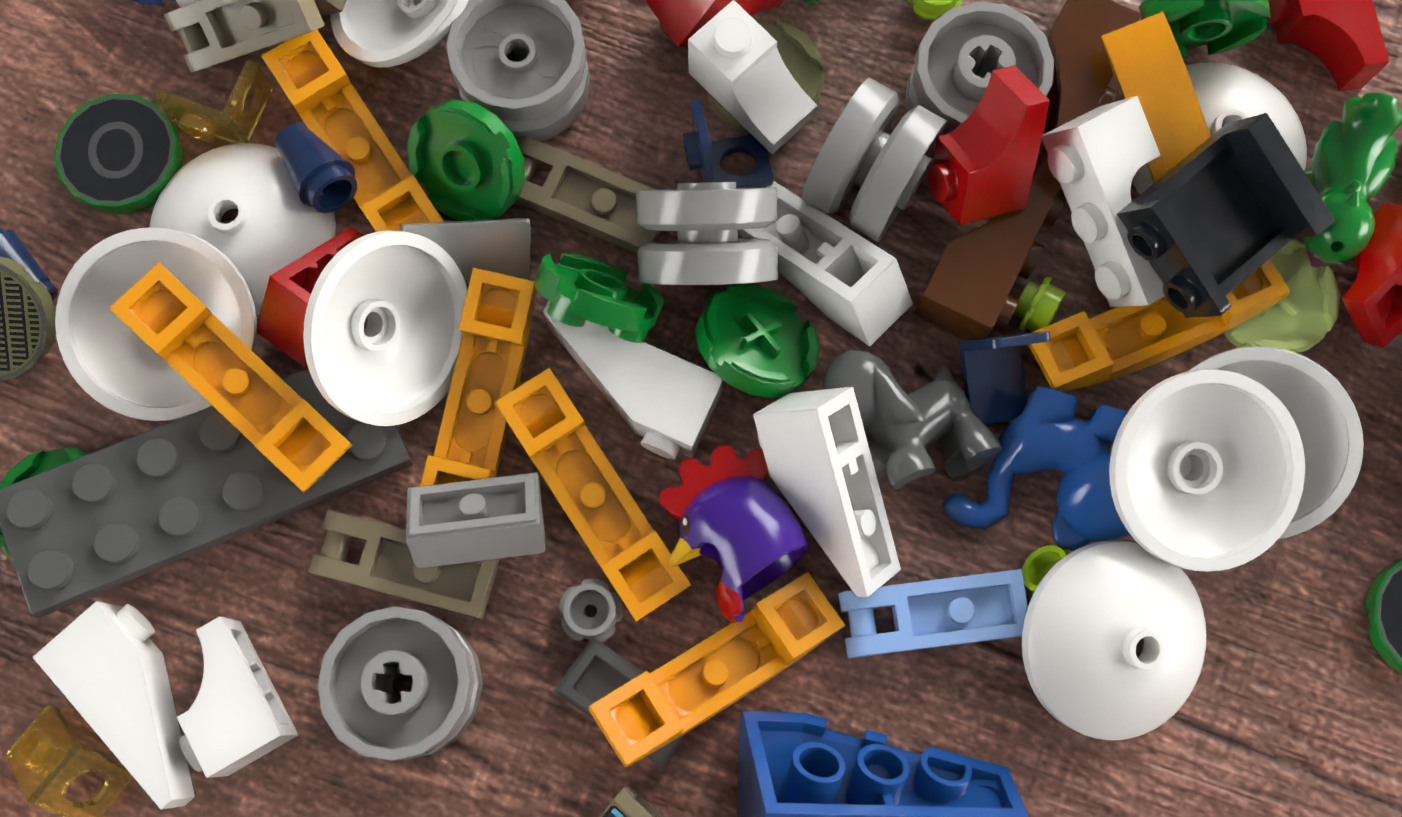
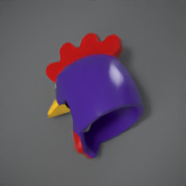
M719 446L712 452L711 464L709 466H703L697 459L691 457L683 460L678 467L682 486L669 487L661 491L659 502L661 507L671 517L680 521V539L670 555L668 561L670 567L703 556L715 560L723 572L721 581L716 588V602L722 615L732 623L741 622L744 618L743 600L758 593L789 571L807 553L809 545L793 511L780 494L766 482L769 471L763 450L755 448L748 453L745 459H740L731 446Z

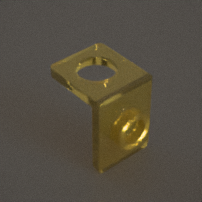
M247 60L223 111L161 89H156L153 99L170 119L178 123L180 129L197 139L213 142L215 137H219L236 144L248 143L272 93L273 85L259 63ZM254 85V95L249 109L246 111V113H244V103L249 89Z
M48 704L6 754V759L27 801L61 817H102L133 778L123 765L80 745L60 709L51 704ZM87 772H98L105 776L102 790L91 800L75 803L66 799V790L69 784L79 775Z

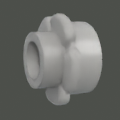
M585 579L581 582V585L569 587L562 595L559 610L563 613L564 618L561 620V625L566 634L574 640L588 639L590 641L594 637L598 641L603 642L615 633L614 625L623 616V604L620 596L617 593H612L606 582L599 579ZM589 605H594L597 608V614L592 618L585 615V608Z

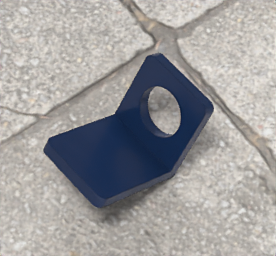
M700 99L690 100L693 132L683 133V144L689 170L699 169L702 182H736V188L771 186L774 179L766 148L752 134L711 142ZM732 153H746L754 158L756 166L746 175L733 176L722 169L721 163L723 159Z
M1050 331L959 342L965 396L972 412L984 424L1011 421L1022 414L1027 404L1021 345L1051 341Z

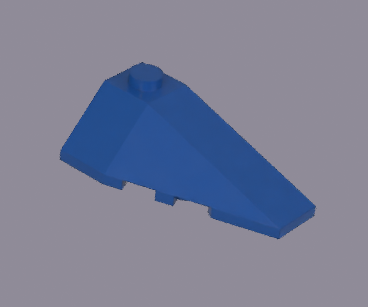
M742 711L739 724L737 817H1029L1008 767L933 747L926 749L922 755L886 745L887 735L867 729L863 739L826 729V718L807 713Z

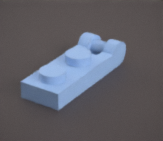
M1021 569L881 586L869 597H856L852 590L838 593L841 613H848L851 637L845 639L848 659L1022 637L1024 619L1028 608ZM892 607L895 632L877 634L873 610Z

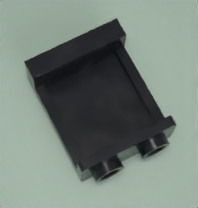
M1267 113L1225 124L1117 213L1128 230L1127 238L1131 247L1139 256L1150 263L1164 284L1163 293L1166 299L1176 310L1183 313L1186 318L1221 316L1231 308L1226 295L1292 239L1318 236L1335 221Z

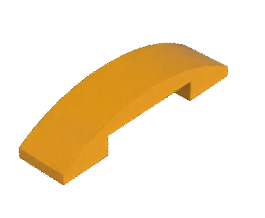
M1164 12L1101 36L1120 94L1123 95L1124 99L1138 96L1161 155L1147 163L1153 184L1211 137L1188 71Z
M318 30L289 39L261 55L308 129L353 165L357 181V191L353 198L375 232L387 230L400 231V224L444 222L355 90L346 72Z
M1268 259L1226 295L1231 308L1221 316L1186 318L1164 296L1147 306L1116 307L1092 318H1088L1085 311L1031 332L1050 331L1051 341L1028 344L1050 387L1060 392L1069 391L1127 375L1196 347L1286 298L1290 290L1271 260Z
M160 262L109 307L302 492L305 493L352 446L345 437L287 385Z
M473 268L458 328L459 331L463 332L444 414L434 455L427 456L420 487L496 477L509 424L496 406L495 401L518 388L520 384L535 303L536 288L534 281Z
M550 368L495 401L501 414L635 621H638L691 586L678 565L670 567L668 561L671 553L656 530L654 531Z
M809 572L756 603L751 612L744 615L741 622L729 624L650 674L648 671H645L590 705L588 710L626 768L671 743L737 702L842 630L845 624Z

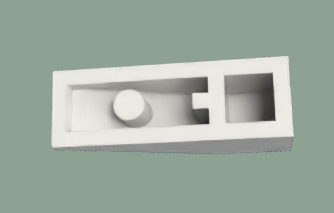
M774 181L771 186L767 187L777 188V221L767 228L739 229L738 234L743 238L768 239L778 245V271L829 319L868 346H871L913 305L897 259Z
M548 301L543 313L549 330L634 433L643 437L640 444L647 450L667 459L675 460L678 453L693 458L723 393L724 380L714 372L645 342L634 343L623 340L612 334L608 327L587 320L582 327L563 324L547 313L550 301Z
M853 387L789 393L753 414L758 431V441L763 450L770 477L856 597H869L898 573L901 568Z
M96 601L34 655L33 659L161 810L185 806L195 795L188 763L180 747L179 739L181 732L176 718L177 714L164 656L149 638L155 633V630L145 616L129 604L122 607Z

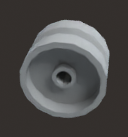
M469 0L464 11L452 21L446 48L450 69L459 88L462 101L477 103L496 114L513 133L516 141L519 136H527L538 141L549 140L572 126L586 106L591 81L580 20L565 0Z
M977 1L950 9L932 22L919 45L915 63L907 81L906 111L908 112L918 105L947 120L948 123L943 135L949 134L961 125L979 104L988 86L992 71L1014 65L1046 96L1052 86L1054 58L1046 36L1028 16L1005 4Z
M868 78L852 96L822 146L804 185L801 199L827 214H833L842 209L858 186L861 187L849 214L850 227L879 242L892 225L900 210H905L919 188L933 161L930 158L935 151L936 139L938 136L943 135L948 122L918 105L902 117L892 134L889 135L888 132L899 108L898 94L877 81Z
M736 182L677 183V189L636 191L637 224L646 230L677 231V239L650 241L638 249V282L661 285H722L777 280L778 245L768 239L738 238L739 229L767 228L777 221V188H736Z
M394 606L367 612L340 630L323 656L317 687L322 715L338 740L362 756L397 761L439 753L459 739L478 712L483 680L479 658L463 633L442 619L424 611ZM402 674L412 676L411 691H400V696L396 689L398 678Z

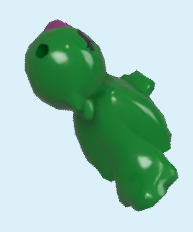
M1366 93L1361 97L1348 98L1344 103L1342 122L1333 120L1329 126L1323 129L1318 142L1315 144L1313 158L1310 163L1311 169L1304 172L1335 221L1318 236L1303 238L1312 267H1326L1330 263H1344L1354 259L1368 246L1374 233L1376 222L1367 201L1381 191L1395 166L1398 145L1396 138L1391 135L1402 123V110L1398 108L1399 102L1388 94Z

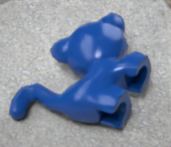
M1038 386L1036 391L1031 392L1022 414L1013 419L998 438L1002 450L995 456L987 475V499L981 504H977L962 494L955 493L947 496L943 503L944 513L960 525L985 530L1008 516L1011 487L1015 475L1031 474L1044 470H1058L1063 476L1057 486L1056 504L1058 511L1052 521L1053 539L1058 547L1063 550L1075 551L1091 541H1109L1129 536L1130 533L1125 528L1115 508L1109 475L1110 444L1114 443L1117 431L1128 412L1100 405L1098 409H1093L1086 421L1074 417L1077 397Z

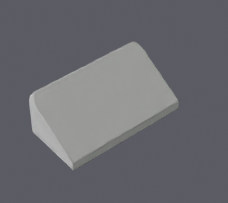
M513 218L400 224V231L421 235L443 248L458 266L466 284L470 282L473 268L530 280V219Z
M538 472L408 488L406 542L414 565L418 568H427L545 552V531Z

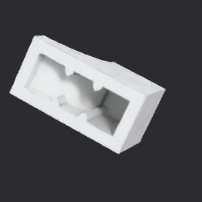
M731 1L688 39V73L771 154H774L816 116L818 105L804 92L785 66L777 49V41L736 1Z
M220 616L196 629L204 657L202 683L190 709L176 717L184 732V735L179 739L181 750L191 767L197 772L203 771L206 778L229 776L298 736L241 621Z

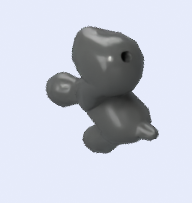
M849 350L837 356L827 366L822 390L853 387L865 434L872 440V443L868 446L878 483L889 479L893 488L899 489L912 480L931 475L935 471V467L926 449L936 441L941 443L944 454L943 467L953 482L963 480L983 470L1002 450L995 434L972 412L965 394L958 384L954 382L953 372L948 365H939L934 381L909 394L897 383L889 367L882 359L869 352Z

